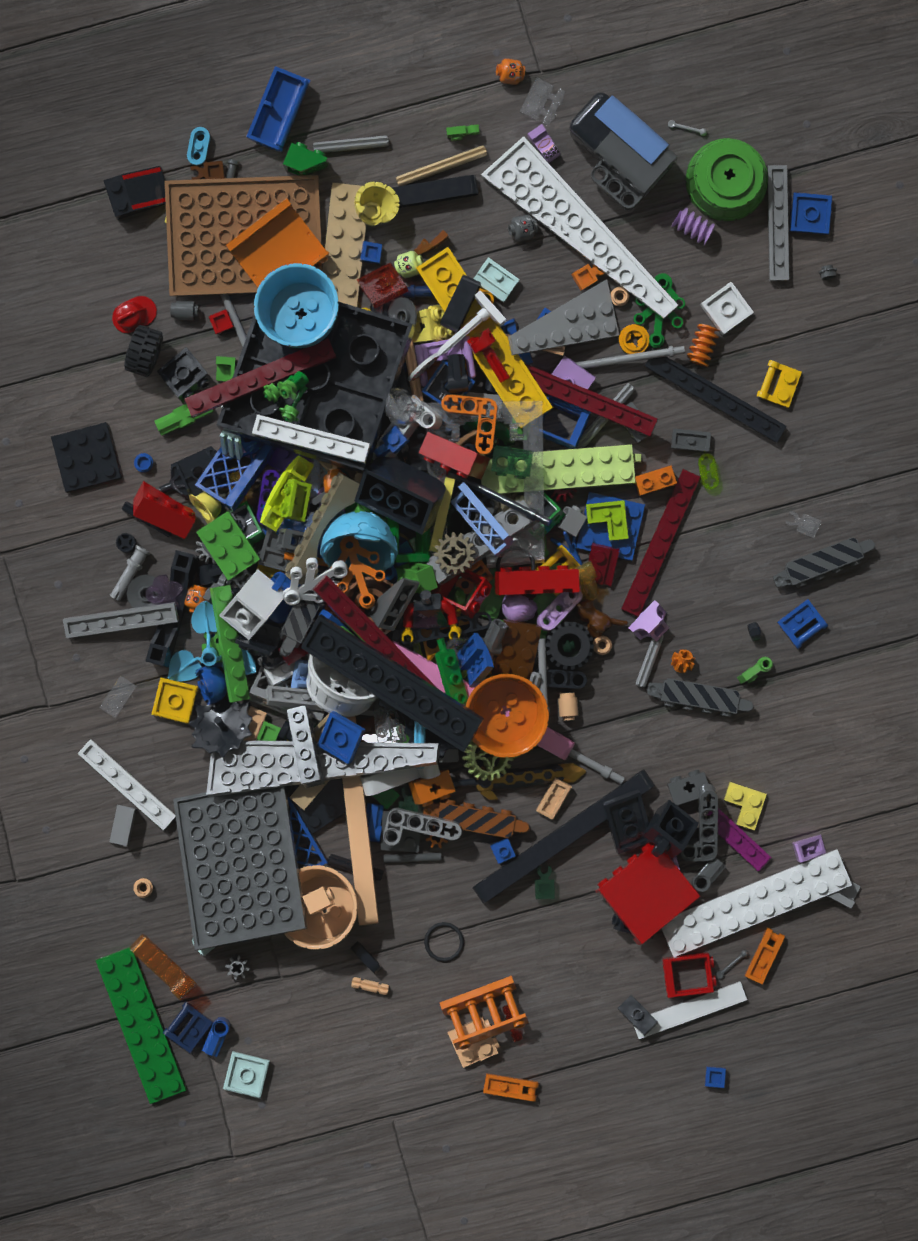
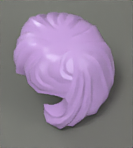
M522 594L505 595L502 601V612L507 620L525 622L531 620L538 608L533 600L529 601Z

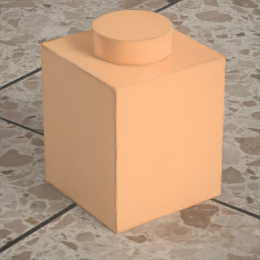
M321 887L302 896L310 914H316L335 904L333 901L335 896L332 890L327 887Z

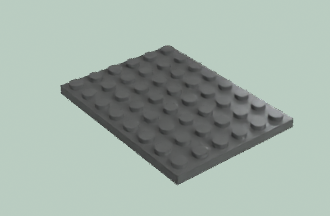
M286 786L208 797L206 795L207 792L173 799L195 950L198 951L308 929Z

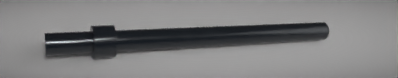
M452 469L448 472V477L460 483L464 482L468 487L526 515V518L532 521L536 520L546 526H549L552 521L539 514L538 510L534 508L529 509L468 477L459 476Z

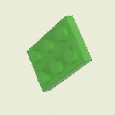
M227 511L196 532L227 580H230L261 559L230 511Z

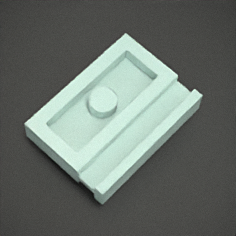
M489 257L473 278L481 282L480 287L491 292L494 297L503 303L520 280Z

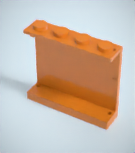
M287 198L226 244L227 249L257 287H259L269 273L281 266L293 263L311 266L318 264L321 266L328 261L327 256L329 255V252L322 246Z

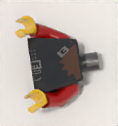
M424 590L420 595H415L414 602L409 603L403 613V627H405V630L402 632V641L404 642L405 635H410L411 642L413 641L411 627L414 630L444 628L451 625L449 638L453 639V632H456L458 638H460L462 630L456 625L458 620L455 607L447 600H444L442 594L439 593L431 594L430 591Z

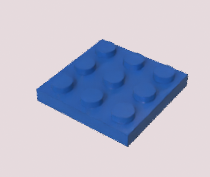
M589 492L586 504L622 501L623 499ZM624 500L628 539L609 541L607 522L588 524L586 518L580 529L576 548L591 551L592 543L609 546L614 549L618 548L620 549L618 558L632 561L645 504ZM586 506L584 511L585 516H587Z

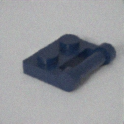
M185 1001L182 1005V1010L171 1025L165 1028L163 1034L191 1053L213 1021ZM190 1012L194 1016L181 1034L177 1036L174 1032Z

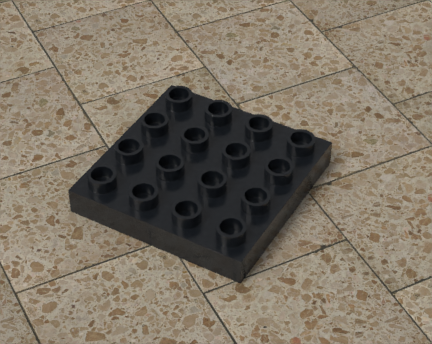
M338 302V315L335 324L328 336L322 340L324 341L329 338L337 358L302 372L307 376L309 382L306 385L307 390L303 393L295 408L299 411L297 416L299 421H286L282 418V412L279 410L284 408L285 405L292 406L294 402L292 398L285 399L280 396L277 398V402L269 401L265 398L263 393L265 390L263 388L223 405L216 424L221 431L225 430L247 439L363 474L365 468L370 465L415 331L413 324ZM300 309L299 312H296V315L299 316V319H302L307 313L304 312V309ZM254 313L232 378L304 348L284 346L269 338L260 328ZM261 415L370 443L371 446L366 463L253 435L252 431L256 417Z

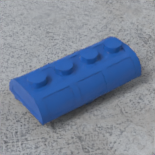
M275 66L246 137L257 144L282 152L311 80Z

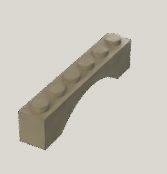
M338 472L337 476L333 477L328 493L324 494L319 510H316L312 517L313 522L303 534V541L296 547L294 558L285 568V575L290 580L292 579L290 570L293 567H300L302 569V578L299 579L298 584L303 585L305 583L307 573L306 560L309 558L317 559L319 540L330 520L341 510L355 503L354 500L360 483ZM318 568L315 570L314 578L318 573Z

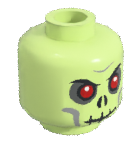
M415 251L398 255L397 260L394 262L398 275H402L404 278L418 275L419 272L416 267L424 263L422 256L418 255Z

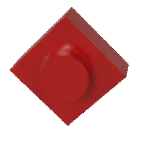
M226 309L208 316L216 335L234 328Z

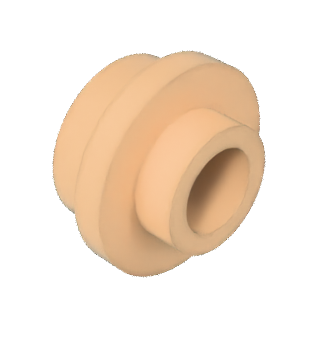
M616 287L610 294L612 303L616 306H624L629 300V293L623 287ZM622 294L623 299L617 300L616 295Z
M597 637L593 641L594 651L597 654L605 655L610 652L612 643L608 637ZM600 642H605L606 647L604 649L599 648Z
M139 879L134 884V892L141 898L148 897L153 891V885L148 879ZM142 884L147 886L146 891L140 890Z

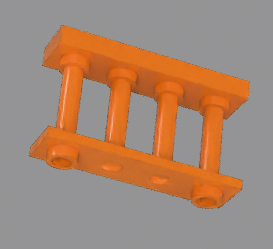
M512 976L440 1002L444 1015L451 1016L458 1038L452 1041L456 1050L467 1049L471 1044L511 1029H521L525 1024L529 1023L526 1014L520 1015L512 995L513 990L517 989ZM499 995H505L512 1015L511 1019L503 1022L500 1019L494 1002L495 997ZM483 1001L487 1002L494 1025L483 1028L476 1009V1005ZM464 1008L469 1009L476 1032L465 1035L458 1016L459 1010Z

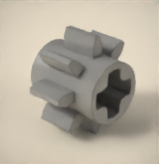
M240 955L237 957V960L231 957V965H225V967L230 968L227 975H235V980L238 978V975L244 978L245 974L243 971L250 969L245 967L248 960H240ZM234 963H236L237 965H242V967L240 968L241 972H239V970H233V968L235 967Z

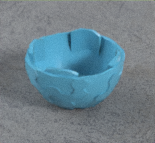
M360 511L343 514L331 523L323 536L320 555L330 568L342 553L340 542L346 536L355 537L360 547L379 554L380 560L377 564H371L367 558L357 554L359 562L375 570L385 572L393 566L398 555L397 542L390 527L372 512ZM348 542L346 544V548L348 549L353 547V543ZM371 555L370 559L372 561L377 560V555ZM349 557L345 562L347 564V570L351 565Z

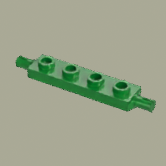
M444 638L438 639L436 641L440 651L435 654L445 694L466 706L468 696L455 650L447 649Z

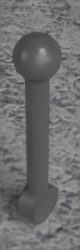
M743 950L741 955L722 971H717L716 977L719 979L723 978L725 972L743 957L748 956V951Z

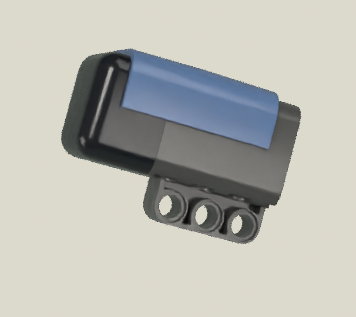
M596 93L570 123L571 137L599 161L591 173L593 183L625 210H633L653 190L677 161L678 156L669 149L670 145L613 95L609 97L605 93ZM597 171H602L605 173V178L597 180L594 174ZM613 183L618 184L620 187L616 193H612L609 190V186ZM626 196H631L634 199V203L626 205L623 199Z

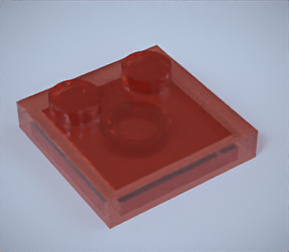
M391 262L357 279L360 288L374 309L408 292L406 284Z

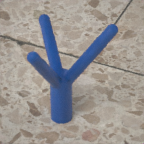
M564 531L563 535L569 548L564 547L582 566L583 563L576 551V537H572L571 544L567 532ZM550 538V541L557 546L563 545L554 538Z

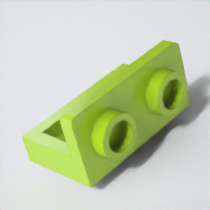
M289 479L284 486L285 498L280 507L281 518L305 522L312 484L300 482L296 479Z

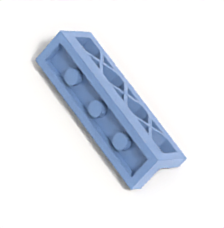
M463 482L458 486L462 492L450 502L497 557L514 541ZM467 497L469 499L468 508L459 507L457 503ZM471 512H480L479 521L470 520ZM482 525H491L490 534L481 533ZM501 538L504 543L495 550L493 539Z

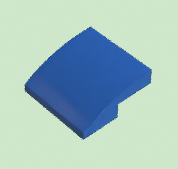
M474 633L457 653L460 670H467L469 687L479 685L494 668L486 644L478 633Z

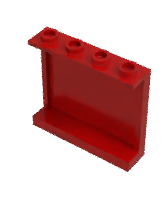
M650 842L641 848L643 852L638 856L636 854L631 856L627 860L628 864L625 867L619 866L612 872L614 876L609 880L605 878L597 884L599 888L595 890L596 893L599 892L632 933L635 937L633 940L637 945L647 941L700 897L666 853L663 852L659 857H655L651 853L655 844Z

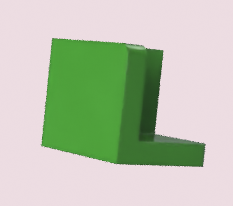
M216 356L217 381L232 379L237 364L236 358Z

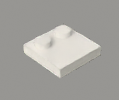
M732 282L700 304L722 335L754 313Z

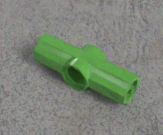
M187 404L174 409L172 413L155 420V424L161 436L178 428L187 427L196 422L197 419L214 411L210 410L192 418Z

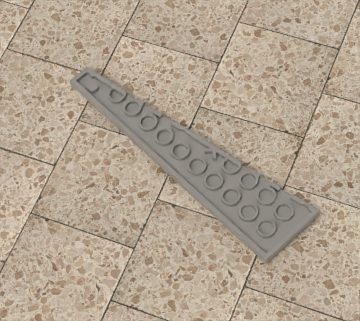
M243 740L240 749L229 751L224 758L218 752L211 753L206 795L214 797L301 784L293 741ZM360 742L352 763L347 764L318 746L324 781L438 765L439 744Z

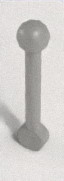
M674 120L668 122L669 128L677 127L700 133L702 136L707 134V130L704 128L697 129L677 124Z

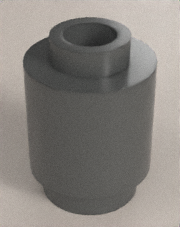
M176 301V303H171V318L194 321L195 317L199 316V305H196L195 301Z

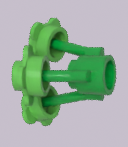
M297 371L283 383L278 382L277 387L273 383L263 386L265 390L263 393L265 398L273 402H277V398L280 396L285 399L292 398L294 400L292 406L285 405L284 408L279 410L282 412V418L286 421L298 422L297 416L299 411L295 408L303 393L307 390L306 385L309 379L305 374Z

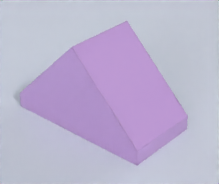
M821 835L792 843L797 861L800 863L826 853Z

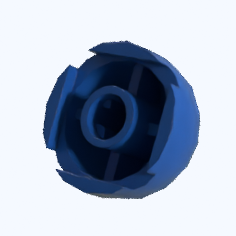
M205 666L196 670V676L199 675L200 681H197L200 693L204 701L209 700L207 705L222 700L227 694L225 674L216 666Z

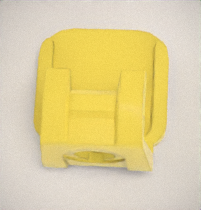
M432 305L427 309L417 312V323L412 337L413 343L448 340L456 334V332L440 325L445 313L440 305ZM420 323L425 324V328H423L422 332Z

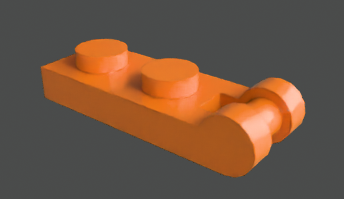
M768 927L744 975L760 984H763L785 938V935L781 933L776 934ZM769 939L775 941L773 946L767 944Z
M486 1073L483 1093L535 1102L537 1098L535 1093L536 1088L539 1087V1082ZM523 1086L529 1087L528 1093H522Z

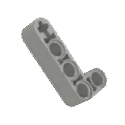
M393 808L387 817L383 839L388 845H396L400 841L402 830L407 829L449 840H456L460 837L462 828L456 821L401 808ZM398 812L402 815V820L394 822L391 819V815ZM418 817L421 823L419 826L414 827L410 824V819ZM430 822H438L440 825L437 831L430 830ZM443 823H446L445 828L449 829L452 826H456L458 833L455 832L454 835H450L448 830H444V834L441 833ZM394 831L398 837L396 840L390 841L387 838V833Z

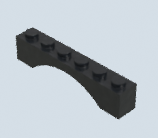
M179 550L175 551L166 603L176 602L179 621L158 625L149 645L146 662L164 667H169L186 608L184 602L187 591L192 587L199 561V556Z

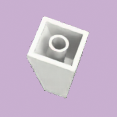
M257 569L219 616L250 640L283 600L284 590L281 588L277 592L273 590L274 582Z

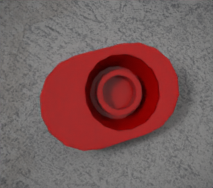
M146 296L134 297L115 308L112 315L113 324L122 333L134 332L139 325L146 326L154 320L157 312L156 305L152 299Z

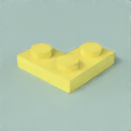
M729 782L724 800L742 806L736 825L755 830L767 794Z

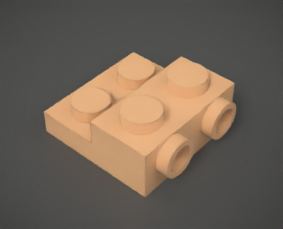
M483 1016L480 1017L483 1028L491 1026L488 1019L484 1021ZM473 1021L462 1025L465 1035L476 1032ZM455 1029L448 1032L453 1046L452 1040L458 1038ZM490 1037L471 1044L469 1048L464 1050H456L455 1048V1051L464 1068L498 1054L497 1049L500 1048L496 1037Z

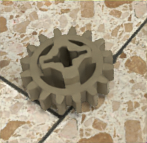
M452 532V537L445 534L444 541L439 539L441 545L435 546L438 552L434 553V556L439 558L435 563L442 564L440 566L442 571L447 568V574L453 571L455 575H458L459 570L462 573H466L465 567L471 569L470 561H476L472 558V555L477 554L476 551L472 550L475 545L473 543L468 544L470 538L466 537L463 539L464 535L462 533L458 537L455 532ZM459 542H462L467 549H461ZM450 543L449 547L446 550H444L446 545ZM455 549L459 552V554L456 555V558L450 555L451 553L455 552ZM444 559H450L451 566L447 565Z

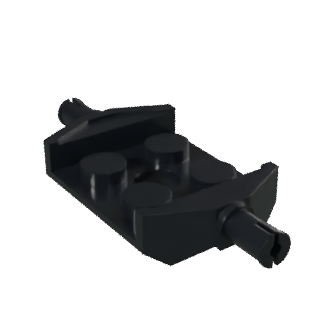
M210 446L171 464L170 483L159 486L161 492L166 493L175 489L187 500L191 494L195 496L204 492L195 486L199 478L194 476L193 471L197 467H201L205 471L217 451ZM236 458V459L227 460V461H226V462H227V467H228L229 463L236 461L237 458ZM224 461L214 465L215 473L225 471ZM226 474L215 476L217 485L228 482ZM213 477L206 478L201 485L206 488L214 487Z

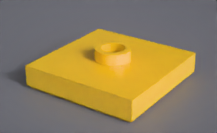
M160 677L151 715L189 724L198 686Z

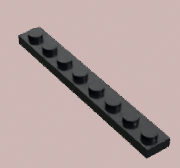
M667 356L648 359L644 365L647 369L776 443L786 428V425Z

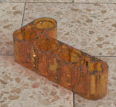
M142 933L129 947L143 963L170 987V991L179 1000L182 1001L197 985L187 973L145 934Z

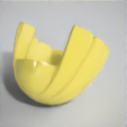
M381 182L366 183L356 193L354 200L356 213L369 226L387 223L396 216L399 210L398 195L395 194L396 192L390 186L384 185Z

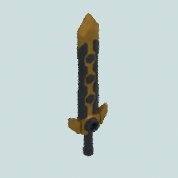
M574 763L523 769H505L506 774L500 773V778L494 777L493 781H489L488 778L483 781L479 777L463 780L453 779L452 782L455 789L476 786L481 791L480 794L489 800H495L498 798L491 791L492 789L499 790L551 784L554 777L565 783L575 782L586 773V770ZM482 765L480 768L486 771V766Z

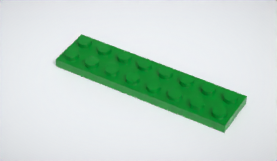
M133 947L125 948L95 960L149 1103L152 1104L186 1091L168 1039L163 1034V1026Z

